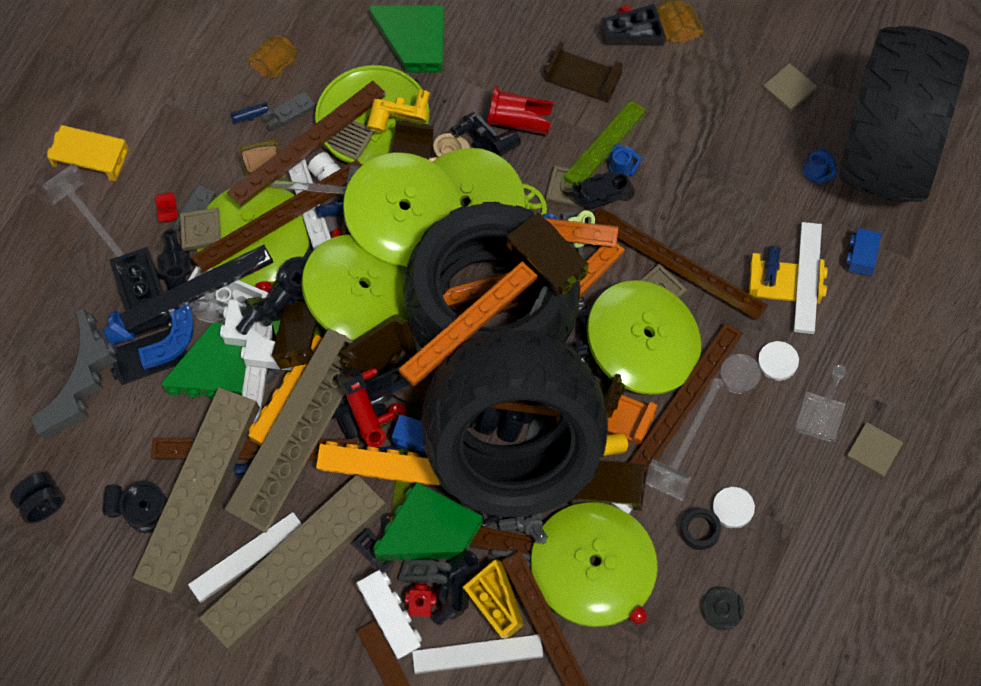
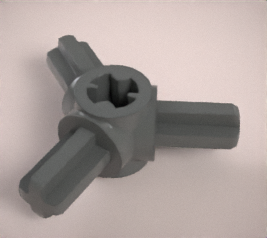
M543 513L501 519L499 521L501 531L519 529L520 532L532 535L538 544H545V541L548 539L547 534L542 529Z

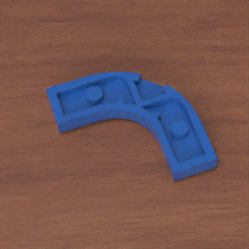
M190 304L170 313L172 329L164 340L138 349L144 370L175 359L187 348L194 332V319Z

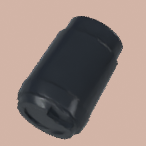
M105 486L102 507L104 516H109V518L121 516L119 501L122 495L121 486Z

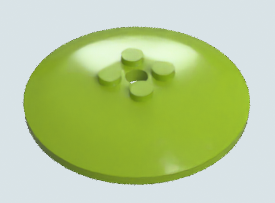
M379 65L358 67L341 74L325 88L316 107L315 121L318 123L371 81H374L386 92V97L382 100L395 102L397 97L404 98L406 100L405 105L415 106L418 90H422V88L409 75L395 68ZM371 108L354 121L367 126ZM429 114L427 122H417L389 116L385 133L375 132L368 146L357 160L363 165L375 157L391 153L396 120H405L416 124H429ZM327 142L324 143L325 147L339 159L347 163L355 161V159L335 151Z
M465 148L448 152L433 161L435 165L446 173L454 184L460 204L464 198H470L471 203L469 206L482 204V202H499L515 207L518 205L524 208L526 206L525 192L518 174L506 160L495 153L483 149Z
M388 153L375 157L363 164L349 181L343 202L345 222L355 242L370 256L395 266H407L416 244L420 242L424 232L435 221L442 220L450 214V211L461 207L457 190L446 173L433 162L409 153ZM399 203H408L409 209H401Z
M271 184L240 208L225 191L217 196L206 209L219 208L221 238L295 195L282 187ZM303 215L212 267V269L265 244L274 263L239 280L254 287L256 283L261 281H268L271 284L278 282V272L284 262L292 257H304L307 249H309L311 240Z
M351 235L337 236L320 244L308 258L302 274L303 296L314 318L326 330H334L355 341L395 314L407 320L403 296V282L407 266H395L379 261L366 253ZM359 281L366 282L368 284V288H363L359 284Z
M636 280L613 285L598 297L588 315L587 339L595 361L610 379L614 380L616 374H620L622 383L630 391L647 395H658L673 391L685 383L699 362L701 337L692 313L675 294L657 284ZM644 329L652 333L651 338L645 335Z
M580 503L559 511L544 524L542 529L547 534L548 539L545 541V544L534 542L531 554V572L549 608L557 615L582 626L606 627L628 619L638 606L642 607L646 603L654 588L657 577V557L648 533L630 514L608 504ZM593 556L598 557L601 560V565H591L590 558Z

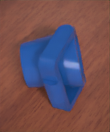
M616 144L606 162L609 163V171L624 173L628 177H633L642 162V157L636 154L634 149ZM633 157L638 159L635 166L632 161Z
M826 148L809 155L803 167L805 177L810 181L818 182V184H822L838 175L835 159ZM829 168L832 170L830 174H828Z
M116 310L109 314V325L104 327L107 340L116 345L136 339L133 331L128 333L119 315L121 313Z

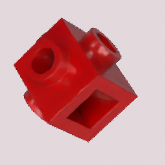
M416 583L415 586H411L410 592H406L405 604L409 605V616H431L432 606H436V593H433V587H428L426 583Z

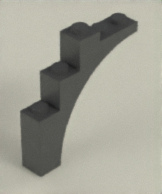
M83 308L76 311L80 328V346L73 372L57 397L44 409L31 417L37 435L45 439H49L89 417L86 411L88 406L84 399L103 389L101 384L102 376L98 371L118 361L115 355L117 353L116 347L112 342L109 343L103 338L102 333L96 327L97 320L94 314L87 312Z

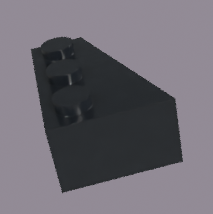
M655 4L602 18L600 22V31L605 45L664 46L666 34Z

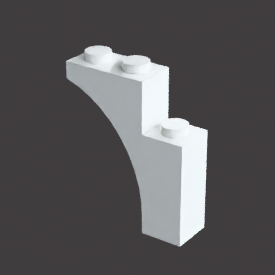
M229 300L228 306L224 308L225 325L221 326L220 336L223 337L225 344L243 346L241 358L244 359L246 366L280 369L272 357L274 341L261 336L252 328H250L247 335H243L236 330V326L240 323L243 316L240 312L238 301ZM294 367L285 368V369H280V370L292 371Z

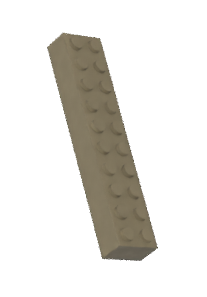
M331 329L327 330L225 508L227 512L267 533L345 395L337 376L345 372L340 364L341 358L338 351L353 342L346 335Z
M218 387L134 574L133 579L138 583L174 597L178 596L249 435V429L260 410V406L255 400Z
M356 475L199 619L232 654L367 528L387 511L386 503Z

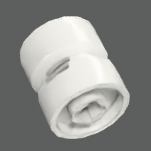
M326 152L315 156L308 165V169L318 178V181L341 169L337 164H334V160Z

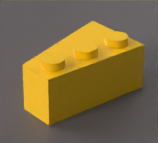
M495 559L463 588L501 638L508 639L523 627L524 623L503 563Z

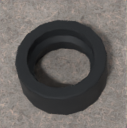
M696 508L689 511L683 518L680 533L683 541L689 547L695 550H706L717 543L721 534V523L713 511L706 508ZM698 517L709 520L713 526V534L704 541L694 539L688 530L690 522Z

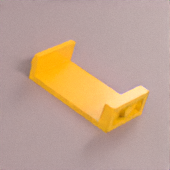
M61 125L59 131L55 133L54 143L49 148L47 157L52 167H56L58 162L105 172L109 180L117 181L129 148L124 139Z
M753 253L750 262L749 294L755 298L796 301L798 264L779 262L780 269L777 271L776 285L769 287L770 281L767 286L763 284L766 270L764 264L766 261H760L761 254ZM820 259L818 304H820L822 297H826L827 285H823L828 268L824 267L825 259Z

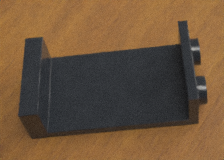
M172 320L168 321L170 329L116 347L117 353L115 355L118 361L113 363L114 368L111 369L115 380L118 379L121 385H125L175 367L187 354V349L167 363L144 370L138 351L139 348L164 340L171 332Z

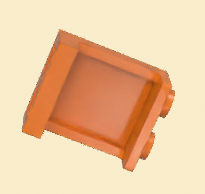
M621 395L617 410L614 411L611 418H608V434L622 433L626 436L628 442L641 447L657 412L658 405L652 402L646 405Z

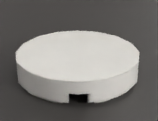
M770 342L759 353L758 365L760 371L768 378L777 381L786 380L793 376L798 368L799 357L797 351L786 342Z
M725 488L717 494L713 501L714 513L718 516L721 525L727 528L744 527L754 515L755 504L753 498L747 491L741 488Z

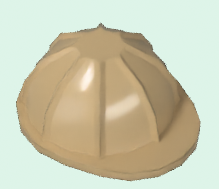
M451 133L438 136L433 144L434 152L438 158L454 150L470 148L469 143L461 137L456 139Z

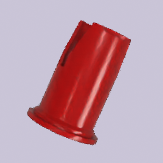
M494 85L487 118L489 126L495 124L548 136L551 122L539 116L551 115L554 101L500 91L497 88L498 85Z

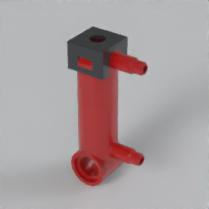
M355 367L338 375L337 378L351 406L360 429V436L370 447L376 448L381 446L386 438L380 425L393 418L394 414L389 412L377 417L365 388L367 387L365 381L378 373L376 368L361 373Z

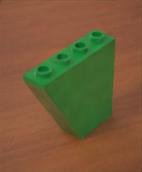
M370 6L373 23L406 73H443L444 6Z
M213 322L162 382L165 393L171 396L184 394L192 398L207 396L210 399H214L219 387L242 396L246 372L244 359L241 358L243 346L225 344L223 337L220 336L221 326L225 325V323Z
M416 483L414 488H409L404 504L398 506L394 521L387 524L383 539H379L374 546L375 558L378 561L455 559L470 547L483 524V516Z

